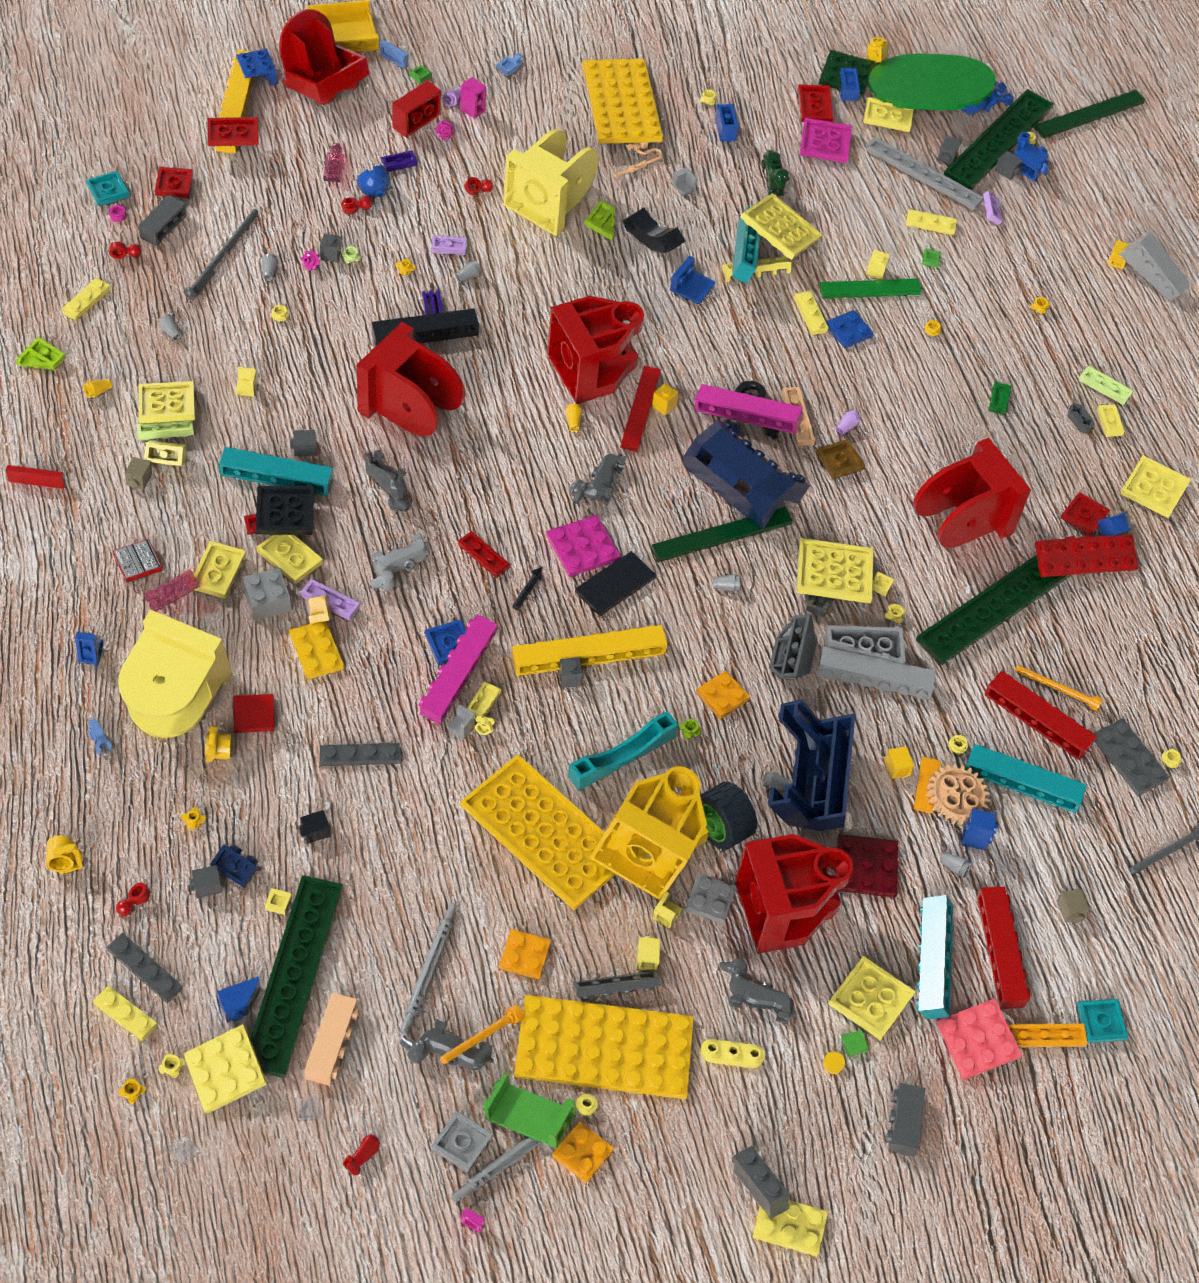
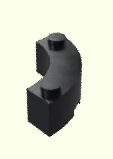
M644 207L622 221L628 232L647 248L656 252H670L686 242L678 227L661 228L657 226V222Z

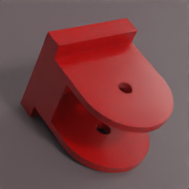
M401 322L356 364L357 412L368 419L377 412L414 435L430 436L439 425V417L435 406L444 410H456L465 401V388L455 369L444 358L413 340L414 329Z
M988 437L976 443L972 456L955 462L930 477L916 493L913 500V508L920 516H932L955 506L956 509L945 519L937 534L938 541L943 547L954 548L993 531H996L1001 539L1014 534L1031 489Z

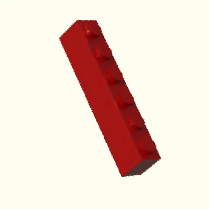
M1002 670L989 683L986 689L985 696L1079 761L1090 750L1097 738L1092 731L1084 728L1076 720L1068 717L1060 709L1052 706L1044 698L1036 695L1028 687L1022 685Z
M983 887L977 895V901L999 1008H1024L1028 1000H1030L1031 994L1030 989L1026 987V970L1022 968L1021 964L1022 952L1018 950V933L1014 931V914L1010 912L1009 907L1010 896L1006 893L1005 887Z

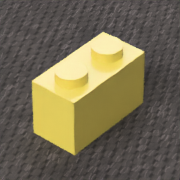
M149 441L146 443L144 460L182 466L186 464L187 445Z

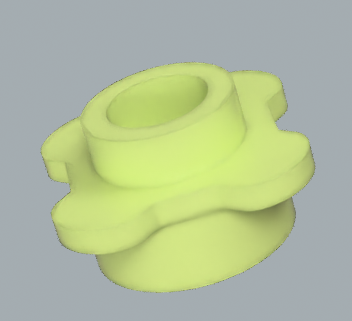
M347 247L341 252L346 263L360 261L361 259L355 247Z

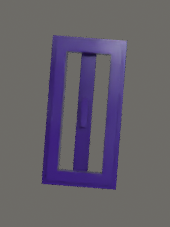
M412 150L381 157V162L388 172L418 166V161Z
M432 290L429 293L422 291L425 315L429 314L427 298H430L432 314L436 313L435 297L438 311L443 313L439 290H436V293H433Z

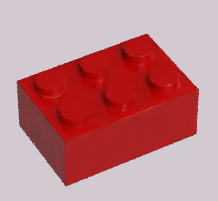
M427 80L406 93L403 97L395 100L392 103V128L407 138L440 116L441 90Z

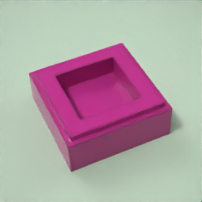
M465 1208L461 1216V1223L481 1233L485 1226V1218Z

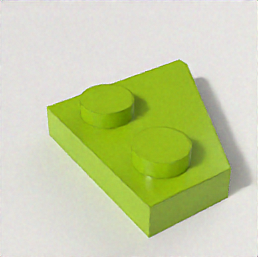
M600 200L585 220L584 225L612 241L614 237L615 208Z
M37 337L15 362L19 366L55 370L67 357L65 353Z

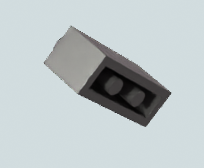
M168 195L139 223L140 238L158 246L187 216L186 203Z
M900 1083L897 1090L893 1089L891 1102L894 1103V1110H890L888 1122L892 1123L891 1130H888L886 1135V1143H889V1152L915 1156L919 1147L926 1088Z
M753 1146L733 1155L734 1172L770 1219L789 1209L788 1191Z

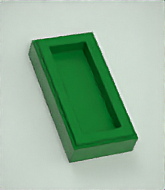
M994 382L988 411L1006 414L1011 385Z

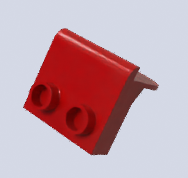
M304 9L294 14L285 24L280 36L279 52L285 72V77L282 78V81L286 87L316 100L318 104H327L335 99V94L342 90H351L358 87L359 81L370 75L365 56L335 43L331 24L323 13L313 9Z

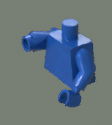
M1021 132L1017 138L1018 148H1016V153L1013 155L1023 160L1020 173L1035 182L1041 173L1043 175L1049 173L1050 165L1047 161L1049 155L1044 146L1037 148L1029 144V133Z

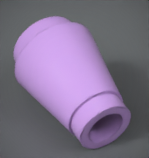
M461 87L444 93L443 102L446 106H455L461 99Z
M853 410L846 412L836 427V432L844 436V434L856 427L860 421L858 413Z

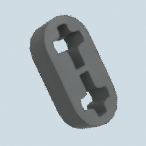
M1072 404L1067 412L1069 419L1080 432L1090 433L1095 424L1093 418L1082 405Z

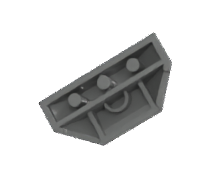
M811 614L793 616L790 620L791 622L776 637L769 669L780 679L798 678L810 673L816 647Z

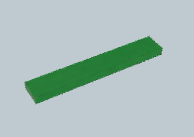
M918 278L820 282L819 285L822 299L921 294Z

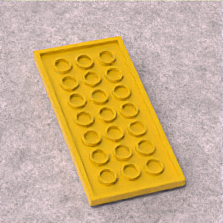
M645 59L583 60L582 67L598 144L662 142L663 135Z
M519 754L460 801V806L573 911L616 875L614 872L590 859L604 831Z
M525 995L523 1005L524 1019L521 1020L514 1078L679 1099L687 1098L694 1016Z

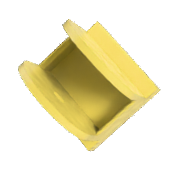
M559 129L547 132L524 154L514 149L506 156L503 201L504 206L555 236L564 230L566 214L581 201L589 190L599 164L598 152L590 147L579 151L568 162L563 161L567 137Z
M150 610L142 622L145 629L121 668L118 684L121 696L128 706L129 714L135 725L148 735L159 738H171L185 734L201 721L221 684L226 686L233 672L221 638Z

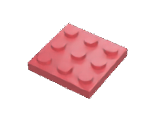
M995 998L936 1021L962 1081L1022 1058L1018 1045Z

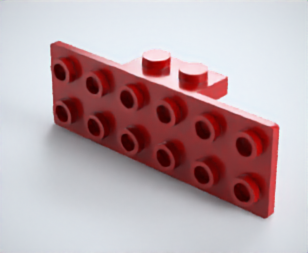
M1132 534L1098 537L1085 535L1080 538L1070 536L1064 539L1035 542L1041 577L1133 571L1139 569Z

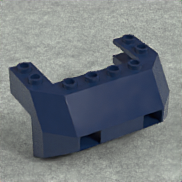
M716 420L694 439L684 454L685 468L763 530L783 500L799 503L810 485L806 483L807 479L801 474L796 475L793 472H782L777 468L779 465L771 459L768 461L762 451L759 449L754 450L748 440L740 439L738 436L744 437L745 434L740 431L741 427L733 422L731 424L726 420L724 422ZM739 478L752 487L750 491L737 482Z
M802 699L781 704L778 714L779 721L797 740L795 766H793V784L785 785L784 797L775 788H771L768 804L788 826L817 831L844 827L856 713L820 720Z

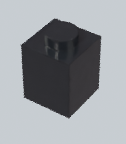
M324 810L300 817L298 831L301 838L305 837L307 844L331 837L330 825Z

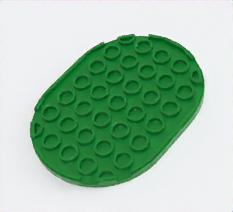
M904 54L891 57L877 64L869 75V89L880 101L892 103V106L922 110L965 109V106L978 105L986 97L991 96L996 82L995 74L983 62L966 56L947 54Z

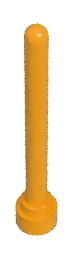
M1018 665L1015 667L1017 673L1086 703L1090 710L1095 712L1098 711L1103 701V698L1097 695L1089 697Z
M518 1005L511 1006L506 1010L504 1017L441 1056L440 1061L446 1064L507 1024H517L524 1019L522 1009Z

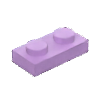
M987 191L983 194L984 205L987 211L986 217L989 221L999 225L1003 222L999 200L990 191Z
M432 236L431 253L465 255L466 238Z

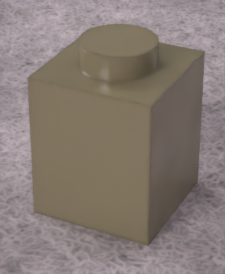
M133 457L124 473L126 485L144 490L152 475L151 462Z
M1082 889L1063 891L1057 900L1065 922H1081L1089 912Z

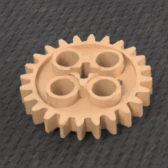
M947 764L945 768L940 767L938 771H935L928 780L929 784L926 789L929 791L926 796L932 797L928 803L935 805L932 810H939L938 816L945 815L944 821L951 818L952 824L958 820L959 824L962 825L964 822H967L972 808L982 811L988 809L987 805L990 800L987 797L990 793L985 791L988 785L981 784L984 779H977L978 773L971 774L972 768L966 771L964 765L958 769L956 764L952 768Z

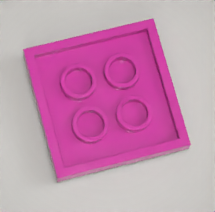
M805 118L799 155L847 163L852 125Z
M597 515L546 532L549 542L569 577L614 563L620 559L619 552Z

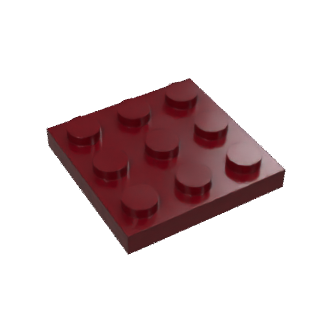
M838 834L837 848L846 852L853 861V871L849 882L843 889L838 891L896 898L898 893V841Z

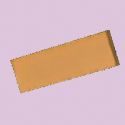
M927 757L921 758L914 810L933 814L934 810L932 808L935 805L928 803L932 797L926 796L929 791L926 787L933 773L941 767L940 760Z

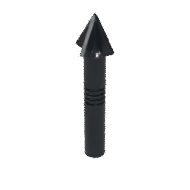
M543 567L532 570L533 575L512 605L515 610H519L538 580L541 581Z

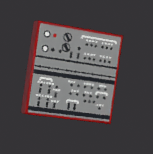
M149 538L112 551L126 583L163 571Z

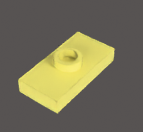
M484 681L467 709L476 714L475 718L478 715L486 717L500 696L502 689Z

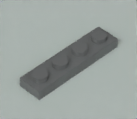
M400 743L320 745V767L401 764Z
M124 933L120 934L107 946V950L166 1003L183 989L176 979Z
M656 971L575 981L573 982V990L576 996L580 998H590L592 995L597 994L608 996L612 995L613 992L620 991L630 993L634 989L651 990L656 986H660V977Z

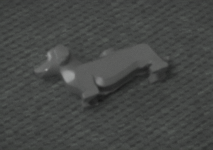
M380 450L374 451V457H371L369 452L365 453L366 473L379 483V487L384 488L391 495V499H388L390 509L396 512L409 510L408 499L410 496L408 494L404 495L406 484L403 476H405L406 472L401 468L397 471L393 467L385 465L382 461L384 454Z
M621 453L604 456L599 468L595 466L591 475L594 479L591 482L585 483L583 480H576L572 484L570 494L574 496L573 503L578 504L583 496L594 501L603 500L607 506L613 490L610 487L613 482L614 471L616 469L618 474L621 473L627 457L622 456Z
M734 958L731 962L719 963L723 971L732 975L729 984L732 996L728 1005L739 1008L741 1002L752 1008L772 1009L778 1013L776 1021L786 1025L790 1015L792 1017L797 1016L793 1011L794 1001L789 995L773 989V985L770 983L761 982L760 985L748 979V967L745 960Z
M437 1019L434 1025L435 1028L424 1032L417 1042L404 1038L400 1041V1045L407 1050L409 1060L414 1063H420L431 1053L443 1056L465 1041L457 1034L445 1031L447 1024ZM482 1041L480 1044L481 1049L471 1047L448 1062V1064H458L470 1070H478L486 1062L494 1063V1060L491 1058L493 1046Z

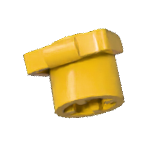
M210 725L206 735L205 761L212 762L213 759L231 760L233 748L232 734L218 733V726Z
M54 836L47 841L46 866L48 869L65 874L82 868V852L71 838L67 836Z

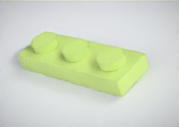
M1090 366L1085 369L1079 378V381L1122 405L1128 401L1133 393V390Z
M193 420L137 424L138 440L167 439L170 437L194 435Z

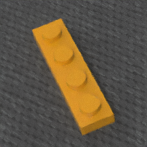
M1007 1024L1018 1047H1085L1088 1044L1084 1024Z

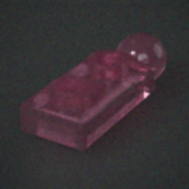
M335 143L330 147L331 153H327L323 181L340 182L344 162L343 147Z

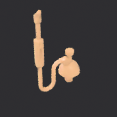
M648 142L627 144L628 150L634 149L641 155H646L653 151L659 152L660 155L651 160L642 161L630 166L628 170L614 174V177L620 178L624 174L633 173L647 167L648 164L662 158V151L658 148H652L645 152L640 151V149L648 147Z

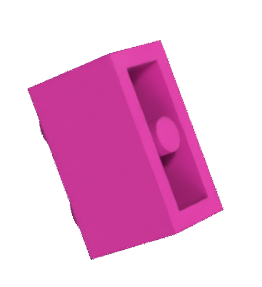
M471 77L461 84L460 109L474 119L485 112L486 86Z

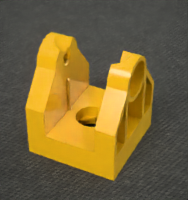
M675 766L666 773L635 782L618 812L608 824L590 859L661 900L688 862L707 826L700 798L701 784L697 775L686 767ZM674 788H679L681 793H677Z

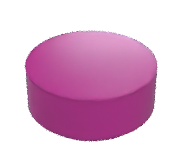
M115 205L109 209V217L113 221H123L127 216L125 207L121 205Z

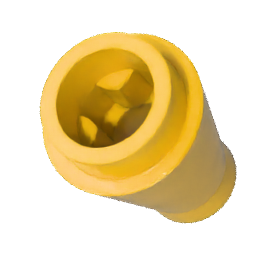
M109 379L87 381L86 384H83L84 393L88 398H95L105 391L112 389Z
M569 404L565 410L569 430L576 432L580 430L583 410L579 404Z

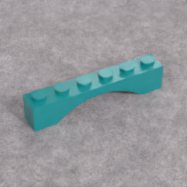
M666 711L651 719L642 729L621 744L602 753L586 755L569 764L568 778L577 790L580 791L676 738L679 725L669 712Z

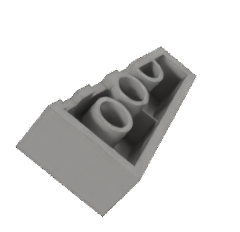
M1152 232L1131 242L1119 253L1127 263L1168 300L1181 295L1190 285L1189 281Z
M830 625L826 627L823 636L825 647L905 664L902 628Z

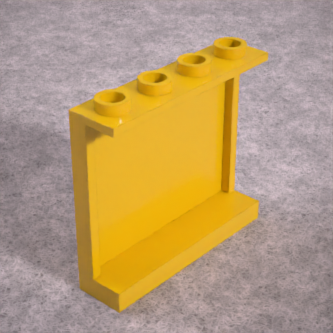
M369 0L307 5V9L317 10L328 18L337 45L353 52L379 50V36L375 32Z

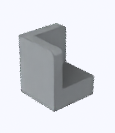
M685 167L673 173L671 185L682 196H686L696 191L698 179Z
M459 705L457 707V715L450 722L447 730L464 740L475 726L476 714Z

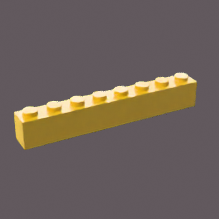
M238 50V51H237V54H242V53H247V52H252V51ZM234 56L233 67L230 68L231 78L227 80L228 89H225V100H222V111L219 112V118L245 117L255 78L244 77L236 56ZM216 146V151L236 153L238 146Z
M650 625L644 628H631L623 631L595 633L588 636H575L573 638L555 639L546 642L539 641L532 644H519L512 646L511 659L515 676L559 670L560 659L579 657L582 667L664 655L666 653L667 641L662 625Z

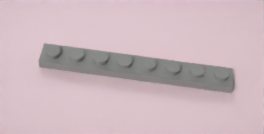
M876 137L866 146V151L972 210H975L983 202L984 197Z

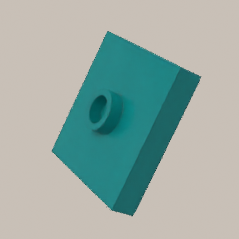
M118 171L85 180L97 206L130 197V193Z
M1119 999L1078 1001L1076 1005L1080 1022L1085 1025L1087 1043L1126 1041L1128 1039Z

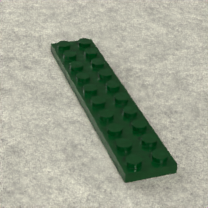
M1027 89L944 171L943 175L972 190L997 164L998 159L1017 144V138L1021 132H1029L1052 109L1054 103Z
M1035 555L917 636L916 641L936 661L943 665L1072 575L1041 577L1037 555Z
M304 875L301 877L250 1038L263 1074L281 1078L286 1076L342 892L343 884Z

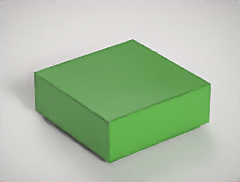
M420 65L411 70L409 76L421 84L432 78V73Z
M924 249L922 264L938 268L941 252Z
M862 1030L841 1036L848 1057L868 1052L869 1048Z

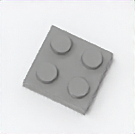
M698 873L685 911L725 924L737 886Z
M456 1111L432 1144L431 1150L468 1173L493 1138V1134Z

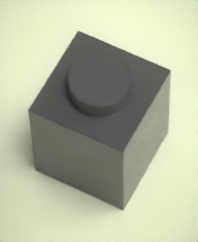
M946 136L937 160L951 165L956 158L961 141Z
M1006 151L998 159L995 171L1011 180L1015 175L1018 176L1020 174L1023 160Z
M324 233L320 244V259L337 263L341 253V236Z
M315 430L293 431V438H290V449H294V456H316Z
M579 657L560 659L559 677L561 688L581 685L582 671Z
M217 865L191 870L193 878L189 879L190 889L196 892L197 898L222 893Z

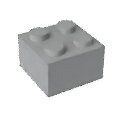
M280 568L242 577L244 593L253 620L291 611L290 596Z

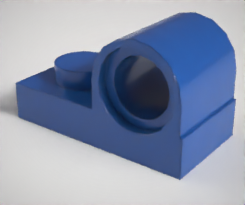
M841 68L840 78L842 85L840 99L841 101H857L860 94L856 68Z
M77 632L75 644L78 662L98 665L104 646L103 639H97V636L91 633Z

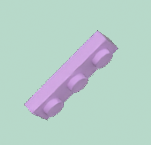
M310 579L301 591V597L307 600L327 595L330 611L349 621L360 608L359 602L313 579Z

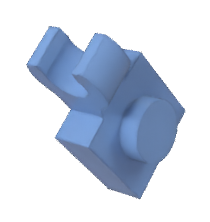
M517 53L513 58L507 56L497 63V69L507 77L523 65L521 61L523 55Z
M96 718L88 721L90 729L87 730L91 741H96L97 754L102 756V747H107L109 751H112L111 743L106 739Z

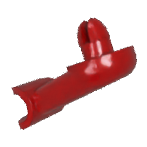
M373 1134L365 1136L352 1156L348 1155L344 1159L343 1165L351 1174L358 1175L361 1171L360 1167L377 1153L380 1147L379 1138Z

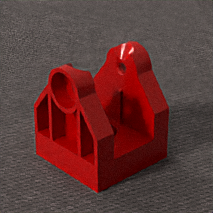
M587 296L551 307L547 355L575 404L614 393L627 374L637 367L639 354H637L630 340L633 336L639 334L643 328L644 311L638 304L629 301L618 302L595 296Z
M795 834L745 842L735 878V885L737 886L736 888L757 954L805 945L826 920L836 915L841 903L837 891L843 889L848 884L853 871V861L846 852L838 848H827ZM833 869L835 871V874L830 875L828 874L827 870Z

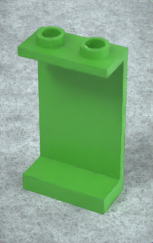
M504 1073L501 1080L496 1081L491 1097L485 1100L483 1110L485 1111L487 1121L557 1148L576 1114L575 1101L569 1098L566 1099L564 1105L513 1086L509 1083L508 1074Z

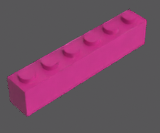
M702 384L695 397V411L792 434L797 433L803 420V407Z
M478 614L474 620H469L466 626V633L460 635L457 640L458 646L455 650L452 649L450 651L446 665L440 667L437 680H433L429 685V693L421 698L418 705L420 706V715L441 725L496 635L498 624Z

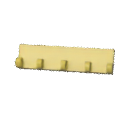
M785 256L757 260V269L754 273H756L757 278L761 277V272L771 270L773 276L777 275V270L786 269L787 274L791 273V261ZM733 263L722 264V271L725 273L726 282L731 280Z

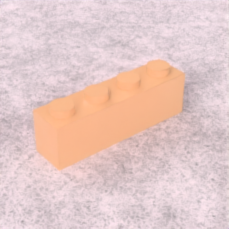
M336 993L331 994L305 1068V1079L331 1086L333 1079H337L340 1066L337 1065L340 1059H344L347 1049L344 1046L346 1039H351L353 1033L352 1022L353 1020L356 1021L359 1016L360 1008L357 1007V999Z

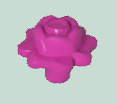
M447 120L439 121L435 128L436 136L441 137L443 140L451 138L454 132L453 124L447 122Z
M314 250L305 251L304 256L301 258L303 261L302 266L306 267L308 271L316 270L317 265L320 263L318 259L319 254L315 253Z

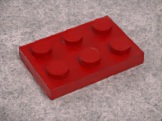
M798 84L801 122H804L805 118L833 122L830 86Z
M258 117L207 118L208 146L259 145Z

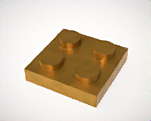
M848 439L816 450V455L832 479L864 469L865 464Z

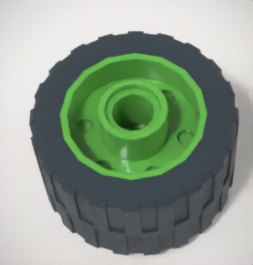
M724 781L700 795L707 822L706 828L709 831L707 840L716 848L722 850L730 849L756 832L757 818L753 805L743 790L734 783Z

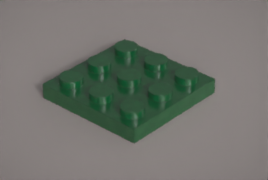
M830 50L819 79V84L841 90L840 69L856 68L860 87L859 95L864 96L869 82V75L874 68L875 62Z

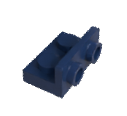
M223 844L210 865H217L219 872L245 888L256 870L261 871L262 867L257 864L259 861L248 854L246 857L241 853L243 850L235 844L231 846Z

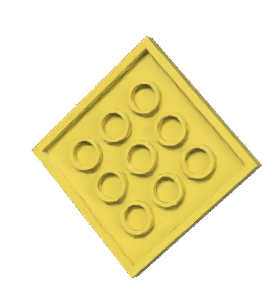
M773 193L743 212L740 217L747 225L754 228L760 236L766 238L772 246L778 248L785 257L791 260L820 240L823 235Z
M800 538L796 593L871 604L873 548Z

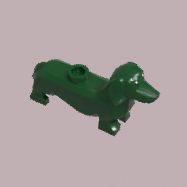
M769 150L763 155V160L761 161L762 168H766V178L769 183L767 189L768 196L772 193L774 194L775 190H779V196H784L783 188L786 186V181H790L789 172L783 169L780 154Z

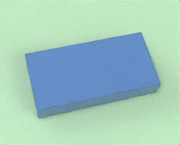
M385 40L380 42L381 56L404 69L408 67V53Z

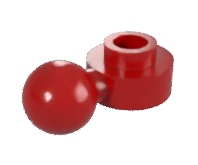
M470 177L464 183V188L468 194L476 195L481 190L483 192L492 191L493 182L489 179H484L481 182L476 177Z
M368 196L362 197L359 201L353 197H348L341 202L342 210L346 214H353L360 207L368 210L372 207V200Z
M113 242L109 245V255L115 259L124 258L126 254H129L131 257H138L142 252L138 244H131L129 247H126L122 242Z
M144 883L135 884L128 893V899L120 900L117 903V913L121 916L130 915L134 904L140 905L148 901L151 894L150 888Z

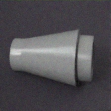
M265 254L262 258L263 279L268 281L273 280L279 263L277 256L274 254Z
M470 261L455 274V277L461 283L479 277L482 271L476 261Z
M170 314L163 315L158 321L159 327L173 341L180 339L182 335L175 318Z
M731 574L714 577V589L731 592L740 590V576Z
M773 770L771 772L766 771L762 781V786L768 790L775 788L779 791H785V785L793 784V781L788 780Z
M945 852L940 860L958 877L965 878L972 867L968 859L949 854L948 852Z

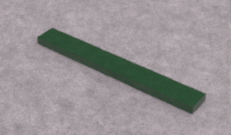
M1133 90L1036 124L1035 129L1043 138H1047L1143 104L1145 98L1137 90Z
M783 507L776 510L763 530L747 517L651 545V549L657 561L662 562L792 525L793 520L787 509Z

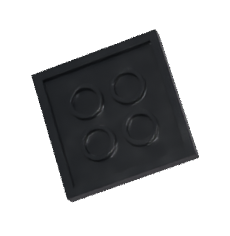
M314 486L257 487L256 534L313 535Z

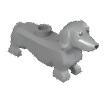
M421 533L411 536V540L415 541V543L409 547L389 551L386 555L381 550L372 554V559L374 560L372 563L378 578L371 581V589L393 590L395 585L393 574L404 569L410 570L415 564L425 560L430 552L429 542H424Z

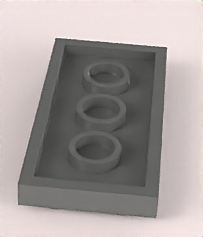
M1123 718L1093 733L1097 736L1095 744L1137 797L1169 780L1170 776Z

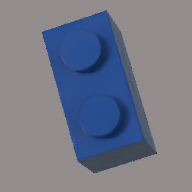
M718 104L715 122L720 141H736L738 122L733 104Z
M972 808L963 829L961 845L985 850L987 844L992 843L993 835L996 834L998 829V822H995L996 814Z

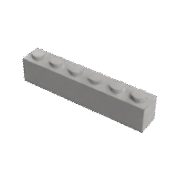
M823 646L817 675L847 683L860 684L864 687L878 688L882 691H892L901 695H910L919 699L930 700L934 689L936 671Z

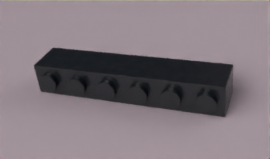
M475 308L372 322V337L375 347L401 322L414 329L413 340L420 344L479 335V322Z

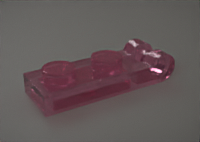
M189 569L155 590L147 591L144 594V598L150 603V609L157 612L200 587V584L192 570Z

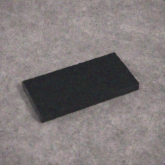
M630 551L575 588V593L601 616L656 579V574Z

